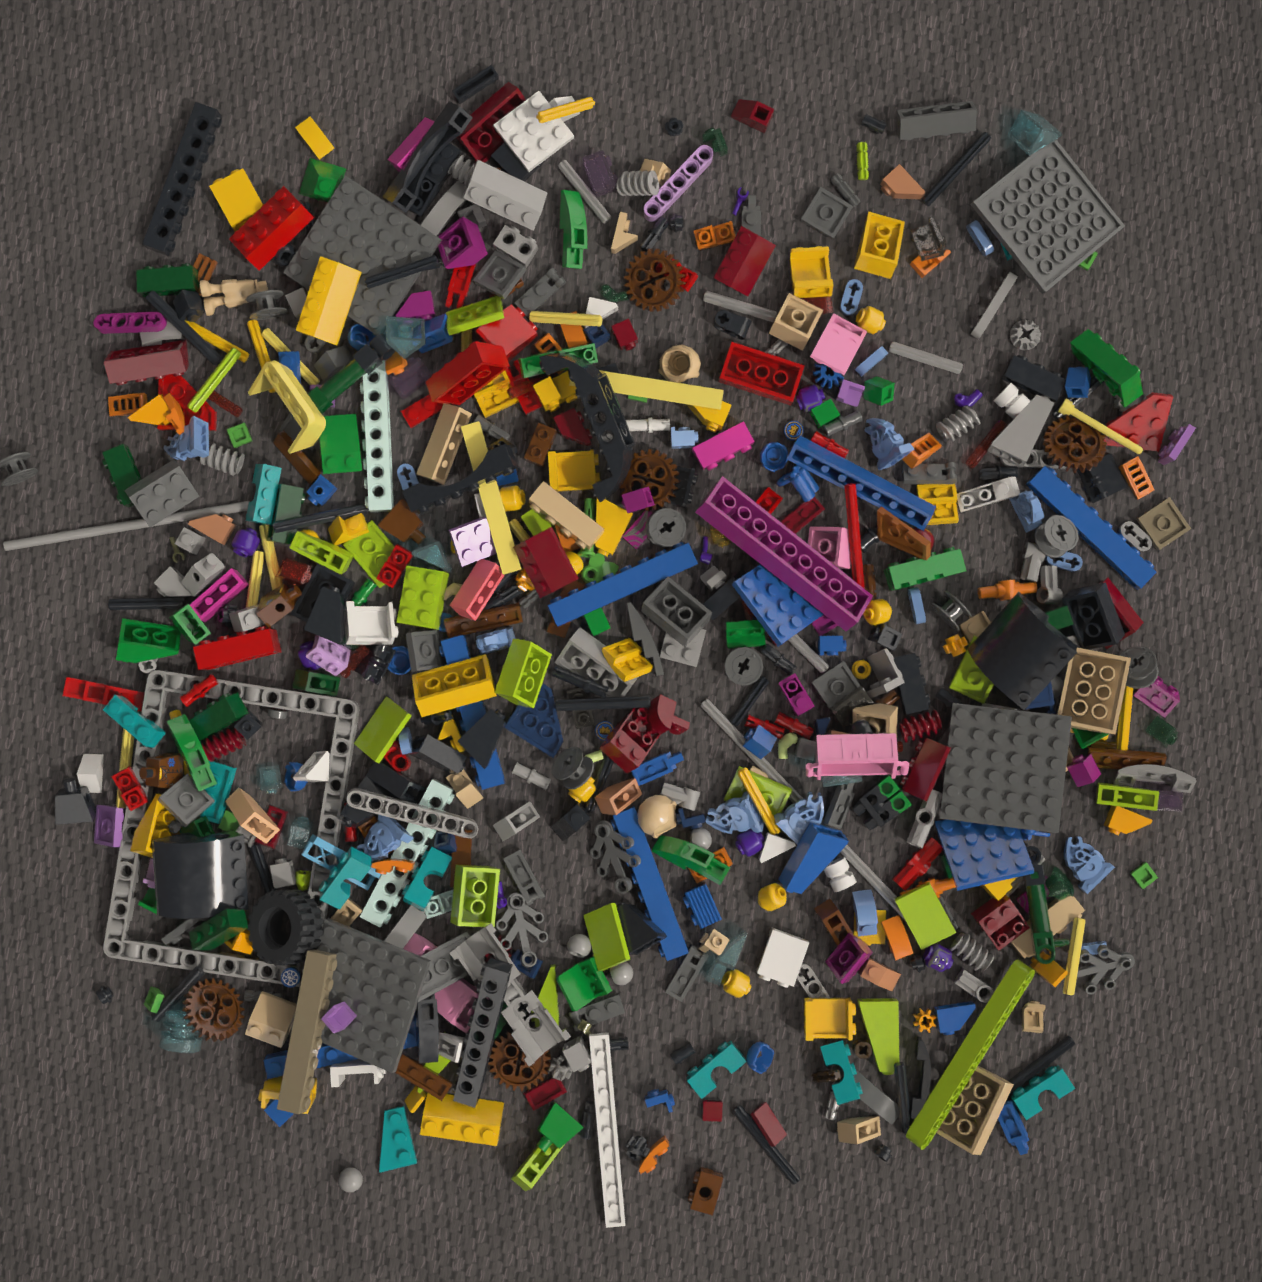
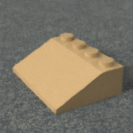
M1077 648L1076 655L1068 662L1058 715L1072 716L1071 728L1115 735L1131 658Z
M978 1066L936 1133L973 1155H981L1014 1084Z

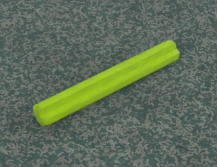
M231 348L189 402L187 407L196 413L241 356V353L236 348Z

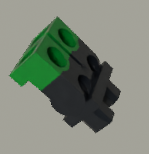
M886 775L858 798L859 801L854 804L852 809L858 816L866 810L871 816L864 820L863 823L870 831L877 826L882 827L912 804L890 775Z

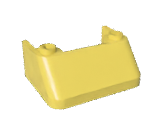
M275 360L266 362L248 391L249 396L274 388L302 428L288 449L289 454L314 446L325 429L326 420L317 409L292 370Z

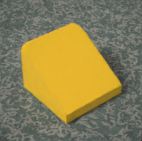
M417 1086L414 1087L404 1100L411 1113L416 1111L426 1097L424 1091L421 1093L417 1092Z

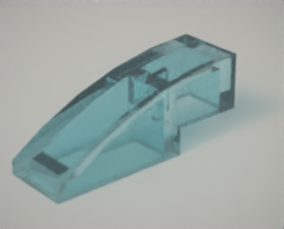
M741 931L728 942L722 954L715 956L704 977L706 981L720 986L726 968L734 970L747 937L746 931Z

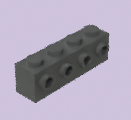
M973 101L897 110V133L900 140L906 141L913 138H930L937 135L948 136L953 133L966 134L970 131H976L977 109Z

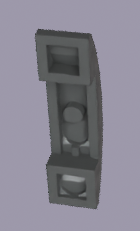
M839 1066L837 1070L840 1071L841 1079L839 1081L841 1082L844 1078V1070ZM856 1069L857 1074L854 1075L856 1083L860 1082L862 1088L861 1100L892 1125L899 1117L898 1104Z

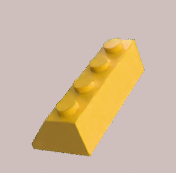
M320 256L296 331L338 345L362 272Z
M486 654L412 675L415 702L422 717L497 696Z
M427 1093L420 1135L497 1146L504 1102L479 1099L474 1108L453 1101L454 1095L446 1094L441 1101Z

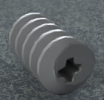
M461 155L452 163L448 174L452 173L453 178H458V181L460 183L464 182L466 186L475 164L470 167L471 160L468 159L466 162H463L465 156Z
M647 170L643 172L624 171L617 181V191L621 196L657 195L659 192L657 174L653 170L649 172Z
M964 406L962 411L957 410L956 414L949 416V419H943V423L938 422L936 428L947 444L948 438L951 441H955L954 434L961 437L960 430L967 433V426L974 429L973 422L977 425L981 423L976 412L970 406Z
M213 443L209 447V456L200 457V462L203 465L208 464V467L211 468L215 466L216 470L222 469L224 473L229 472L230 475L234 476L242 469L245 455L241 454L237 458V451L230 455V449H227L224 453L223 446L216 450V444Z
M960 933L950 947L951 951L956 948L958 949L956 952L957 956L962 953L964 954L962 957L963 961L969 958V966L975 963V971L981 968V972H984L994 959V955L992 953L988 954L986 948L982 949L980 943L976 944L974 938L970 939L968 933Z

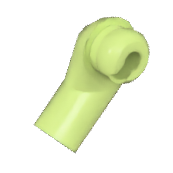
M785 734L779 740L778 759H788V748L798 741L796 734Z

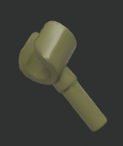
M170 537L169 539L174 549L173 561L178 563L176 559L177 554H180L182 559L185 560L186 556L175 544V538Z
M582 1019L577 1029L588 1037L589 1034H592L589 1030L592 1025Z

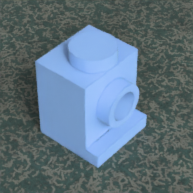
M671 427V449L693 448L695 443H698V431L690 430L689 427L678 428L679 431H675V427Z

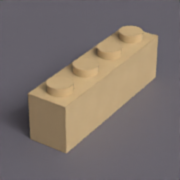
M443 404L417 475L445 485L463 438L461 426L468 425L472 413L458 406Z
M544 481L529 498L530 508L538 514L539 512L544 514L546 521L553 526L554 524L558 525L561 528L560 531L567 537L572 536L576 540L575 543L582 549L586 547L590 550L604 533V528Z
M1067 890L1047 905L1053 936L1066 930V925L1073 921L1074 918H1081V913L1085 911L1073 894ZM1030 919L1026 922L1030 929L1010 942L1024 959L1034 955Z

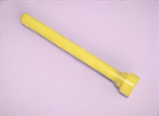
M1066 398L1060 406L1058 412L1061 414H1071L1137 454L1142 453V447L1074 408L1075 405Z

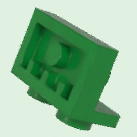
M758 620L726 622L727 648L765 646V629Z

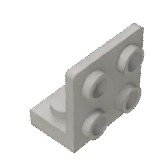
M887 648L867 657L878 679V682L870 685L871 690L865 692L868 699L886 693L905 683L902 673L898 670L894 658Z

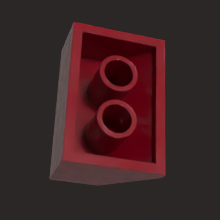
M741 226L714 278L749 296L776 245Z
M552 527L513 547L540 598L579 579Z
M1107 577L1098 584L1106 582L1125 636L1121 639L1123 640L1135 633L1144 622Z
M925 737L923 740H919L915 747L917 753L908 762V774L903 775L899 782L900 790L927 801L951 748Z

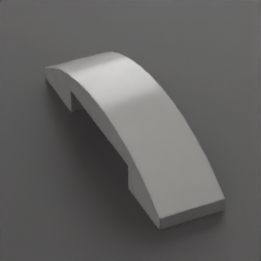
M457 181L437 202L421 226L438 237L458 209L466 203L467 200L462 197L466 186Z
M1133 765L1118 770L1113 783L1114 785L1132 787L1135 781L1170 784L1171 791L1191 793L1196 783V778L1170 767Z

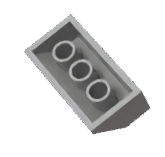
M478 159L462 194L464 199L533 231L542 213L547 192Z
M579 627L555 663L568 671L587 679L590 677L595 682L608 686L609 690L608 693L605 692L607 694L605 698L624 697L638 677L626 682L621 680L610 667L602 653V648L606 646Z

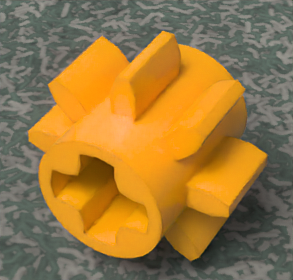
M525 569L520 570L515 578L518 581L516 583L518 588L524 592L527 589L530 591L534 590L535 588Z
M959 634L945 639L947 644L943 648L946 654L951 653L955 657L966 652L965 646L968 643L965 636L960 638Z
M919 1008L920 1013L918 1015L913 1014L916 1018L913 1025H919V1032L926 1029L930 1033V1028L932 1026L936 1027L933 1020L937 1017L936 1015L930 1016L931 1010L929 1008L926 1012ZM923 1017L927 1018V1024L922 1023Z

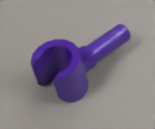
M742 187L738 189L736 195L737 201L732 212L735 216L740 205L747 199L749 191H747L746 195H740Z
M704 536L700 561L709 564L712 554L707 553L708 537Z

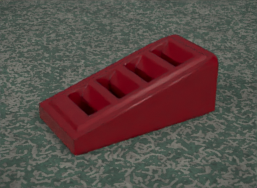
M270 805L266 814L273 822L278 823L277 827L280 830L272 837L271 842L264 843L257 837L255 842L275 849L288 812ZM271 814L280 815L281 819L271 817Z

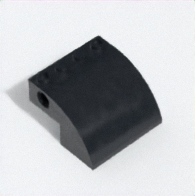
M1017 592L967 650L984 675L1006 696L1025 710L1076 655L1077 645L1048 623L1049 616L1020 592Z
M230 830L197 837L187 832L152 840L158 916L196 919L214 917L225 909H249L243 834Z

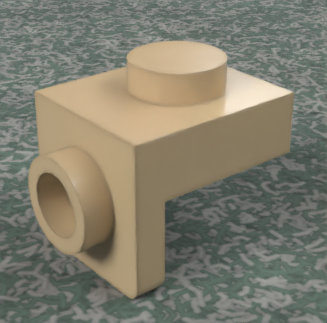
M644 159L640 169L641 172L646 170L648 172L651 170L655 171L661 187L670 178L671 169L663 162Z
M713 929L709 933L705 932L699 941L702 943L699 949L704 953L711 950L719 956L728 944L729 939Z
M1030 1001L1022 1008V1031L1043 1032V1011L1045 1010V1005L1036 1001Z

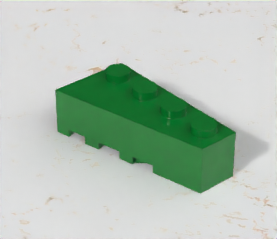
M1087 329L1070 342L1074 356L1085 367H1088L1089 370L1092 369L1093 374L1100 383L1103 381L1106 383L1109 392L1113 396L1118 395L1121 398L1120 404L1124 408L1143 395L1140 369L1136 365H1131L1123 354L1119 355L1110 343L1106 344L1098 333H1093L1090 329Z
M954 547L944 549L943 553L936 555V552H932L927 560L913 557L906 559L907 563L899 564L898 561L887 564L888 568L884 569L889 592L966 571L961 549L955 550Z

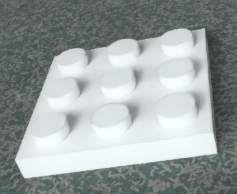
M540 91L536 92L493 125L528 172L574 139V135L561 118L544 123H539L538 119H536L539 111L552 108Z

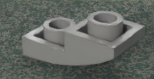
M166 320L167 325L162 331L139 332L142 346L162 345V340L181 339L182 334L168 320Z

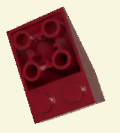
M645 707L632 708L610 732L599 748L626 773L635 770L641 765L661 735L651 726L648 718L649 711Z

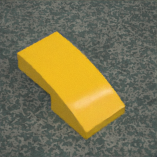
M311 116L295 127L319 160L334 149Z

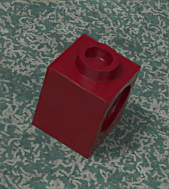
M629 318L611 326L620 350L625 349L628 351L636 347L638 337Z

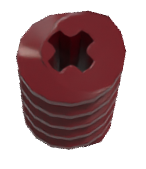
M933 710L931 715L925 712L924 718L921 714H918L917 719L914 716H910L909 721L906 718L902 719V724L899 721L900 732L905 742H908V736L914 741L915 734H918L920 739H922L923 732L929 737L931 730L935 735H937L939 728L942 731L941 721L936 710Z
M234 726V732L229 728L226 729L227 735L220 731V738L212 735L213 741L205 738L206 744H202V748L210 762H213L215 757L220 759L222 754L226 756L229 754V751L235 752L236 748L242 749L243 745L246 746L244 736Z

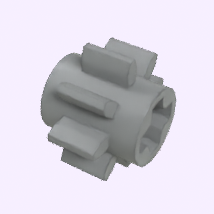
M560 1056L558 1059H552L549 1071L552 1072L553 1078L560 1081L565 1077L569 1079L572 1069L566 1057Z

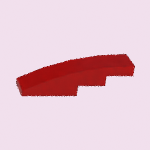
M66 677L63 696L107 705L114 695H118L129 700L138 708L137 711L142 710L145 692Z

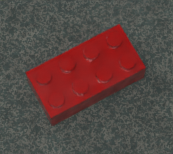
M283 186L229 240L260 271L276 255L277 251L288 244L314 217Z
M475 341L470 343L469 347L463 352L458 353L452 361L446 363L442 369L433 373L432 377L426 381V385L432 402L461 405L510 367L503 346Z
M731 342L719 383L791 406L805 365Z
M266 626L255 628L253 633L252 631L238 632L236 637L229 635L217 638L218 641L216 642L214 640L201 641L198 643L199 646L193 647L198 670H211L282 652L277 630Z

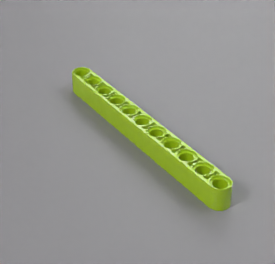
M1015 960L1008 969L907 1131L906 1138L921 1150L925 1149L933 1139L1033 979L1035 970L1020 960Z

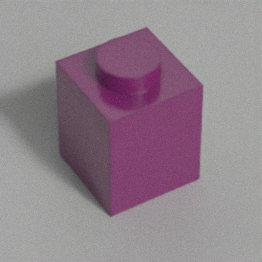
M649 487L622 495V505L627 513L655 505Z
M1082 754L1072 758V762L1067 766L1077 787L1094 783L1101 775L1091 754L1086 756Z

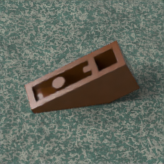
M830 898L814 908L837 947L849 932L853 934L839 909Z

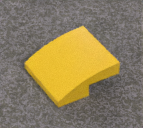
M505 371L474 394L485 418L519 402Z
M955 484L917 485V497L936 506L927 525L958 523L959 518L956 504L958 499Z
M631 638L602 648V653L608 664L624 682L652 672L653 665L641 655L642 648Z

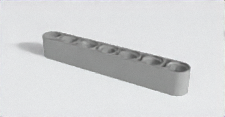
M353 788L347 794V803L356 809L465 838H473L478 833L477 823L471 818L359 788ZM358 793L362 799L354 803L351 801L350 796ZM377 798L381 804L373 808L369 802L371 799ZM393 803L399 806V810L395 813L388 810L389 805ZM412 808L418 811V815L414 818L407 815L408 810ZM429 814H435L437 820L429 823L426 817ZM454 819L456 821L455 826L452 828L446 827V820ZM473 824L475 826L474 830L471 833L465 832V825Z

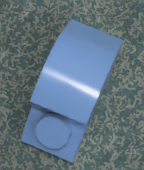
M872 890L852 892L858 937L877 934L878 919Z

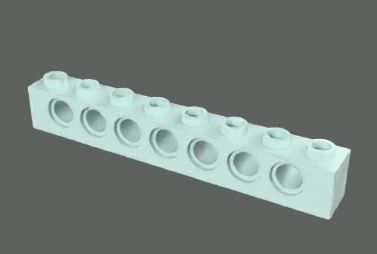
M385 360L369 375L367 373L363 375V382H360V392L364 394V401H361V412L365 415V420H362V431L365 432L366 437L362 442L363 451H366L363 465L364 470H367L364 486L365 489H368V496H365V506L369 508L370 512H389L394 508L389 384ZM372 374H378L376 382L369 381ZM373 393H379L377 401L370 400V396ZM380 412L379 419L371 420L372 413ZM377 430L380 431V438L372 439V433ZM380 449L382 451L381 457L373 458V452ZM381 468L383 471L382 475L379 478H375L373 475L374 471ZM378 487L383 488V494L380 497L374 495V491Z
M432 779L419 805L444 811L446 804L450 805L455 797V794H453L454 789L436 779ZM433 797H438L441 800L439 807H434L431 804ZM416 810L415 813L413 814L412 818H414V817H416V816L418 815V811H417V810ZM429 814L432 818L431 823L435 822L437 820V816L435 814ZM412 823L408 824L406 831L412 836L415 831L421 832L423 835L422 841H416L415 839L409 843L401 841V846L393 852L390 859L415 861L414 868L411 871L408 870L402 876L396 873V866L393 867L392 872H387L386 875L382 874L360 915L361 918L378 927L388 924L392 917V914L389 912L392 907H397L401 899L398 896L399 893L409 884L410 880L407 878L410 872L413 873L416 867H418L419 863L416 861L419 855L423 856L428 848L425 845L428 838L432 839L437 830ZM410 848L413 850V858L405 856V849ZM387 883L395 885V892L391 893L387 890ZM379 900L386 902L387 907L385 910L378 907L377 903Z

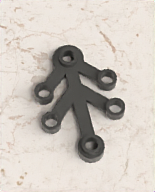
M602 820L596 824L594 831L597 839L594 847L590 850V856L593 859L602 857V845L605 842L607 849L600 866L597 868V874L600 877L607 876L610 873L608 866L610 861H612L618 880L615 882V889L617 892L624 894L631 890L632 881L625 876L620 859L634 868L640 865L641 858L636 854L631 856L616 847L612 839L620 843L624 849L633 847L634 839L630 836L623 837L613 831L610 822Z
M512 893L507 898L508 909L502 918L495 923V929L499 932L506 930L507 922L513 914L515 915V923L500 943L502 944L503 941H506L508 947L504 949H510L511 942L518 933L522 949L520 962L522 966L530 968L536 964L537 956L534 952L530 951L527 932L535 936L538 943L546 942L548 934L524 920L522 912L532 917L534 924L542 923L544 915L526 905L522 894ZM513 900L519 902L518 906L513 905ZM536 915H540V916H541V920H540V921H536V919H535V916H536ZM499 922H502L504 924L503 929L499 928ZM540 934L545 936L544 941L540 940ZM525 957L530 958L529 964L525 962Z
M1100 945L1097 948L1099 956L1112 959V961L1106 962L1090 954L1086 949L1081 950L1080 961L1093 964L1092 966L1078 969L1077 977L1094 974L1084 984L1086 993L1090 995L1096 993V985L1110 969L1114 970L1108 977L1103 979V985L1107 990L1114 989L1116 986L1115 980L1122 971L1129 970L1134 966L1135 959L1133 955L1128 952L1116 953L1110 950L1107 945Z

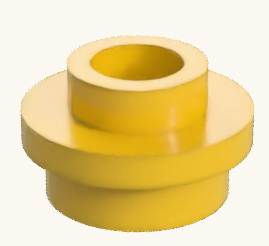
M858 660L852 665V674L858 679H865L871 673V666L865 660ZM859 666H863L865 668V671L863 673L858 672Z

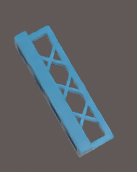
M312 834L301 855L331 871L334 866L337 867L345 851ZM313 844L319 846L320 855L313 857L308 854ZM334 854L337 863L329 866L326 863L325 856ZM371 867L368 871L371 875L366 884L354 878H347V880L368 890L375 877L379 879L382 874L375 872V868Z

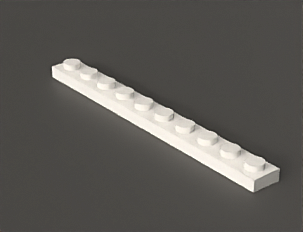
M609 1033L589 1034L606 1228L625 1226Z

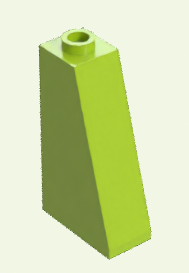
M896 998L857 999L877 1068L884 1075H893L895 1072L894 1064L896 1062L899 1063L898 1000Z

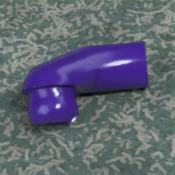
M978 389L970 396L959 393L955 395L954 402L959 407H972L983 394Z
M499 881L496 908L501 909L507 905V899L504 897L502 881Z

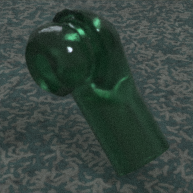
M604 284L601 287V295L609 302L616 303L628 300L627 291L616 292L608 284Z

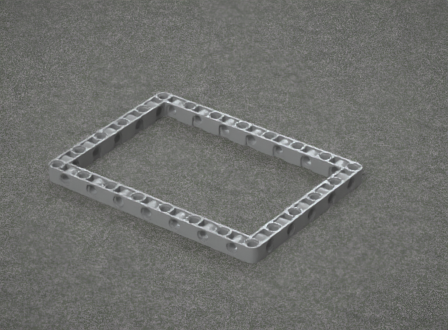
M163 670L152 671L147 678L141 715L150 720V715L155 713L157 716L155 724L163 730L167 709L165 708L167 693L185 694L193 688L197 680L201 682L207 677ZM158 675H161L163 677V682L161 685H158L156 683V677ZM217 679L219 684L206 692L204 697L218 699L226 693L232 695L231 690L236 686L239 689V696L243 703L336 717L329 759V781H326L317 837L338 847L342 824L339 816L344 809L360 711L358 703L350 699ZM272 692L277 695V700L274 703L269 700V695ZM309 698H313L315 701V706L312 709L307 706ZM347 704L353 706V712L350 715L346 714L344 710ZM137 740L132 770L140 782L148 802L132 811L126 805L122 830L123 838L119 848L103 946L104 953L108 957L187 970H193L198 966L202 967L206 973L282 984L281 974L286 968L295 967L300 971L302 980L305 962L298 963L297 965L275 966L274 964L266 963L260 958H245V955L192 950V947L187 946L174 947L161 942L148 940L142 942L129 938V924L132 921L136 899L134 897L135 887L139 880L142 859H140L141 854L130 851L134 837L131 834V829L133 827L137 829L151 804L154 786L146 785V779L140 778L139 771L142 767H146V760L143 756L145 751H148L151 757L159 755L160 752L159 742L154 748L145 747ZM341 742H345L347 745V750L344 753L338 748ZM334 780H338L341 783V788L338 791L332 786ZM328 818L334 820V828H329L326 825ZM317 845L315 847L314 856L321 854L319 846ZM334 854L325 856L329 860V866L335 864L336 856ZM313 862L308 891L310 899H314L315 895H320L319 886L323 880L326 881L330 873V870ZM127 865L132 869L131 875L125 872ZM325 902L316 905L321 910L322 914H320V917L323 918V922L327 918L329 905ZM119 904L125 906V913L119 911ZM113 942L119 945V951L113 949ZM151 948L157 950V957L151 955ZM189 954L195 956V963H191L189 961ZM227 960H231L234 963L233 969L227 967ZM265 966H269L272 969L271 975L265 973ZM301 981L299 982V984L296 985V987L301 986Z

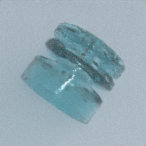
M170 1010L164 1013L166 1021L163 1022V1027L169 1030L161 1033L160 1048L179 1053H195L201 1050L203 1037H198L196 1033L199 1031L192 1033L193 1025L187 1026L190 1021L183 1018L187 1015L186 1012Z

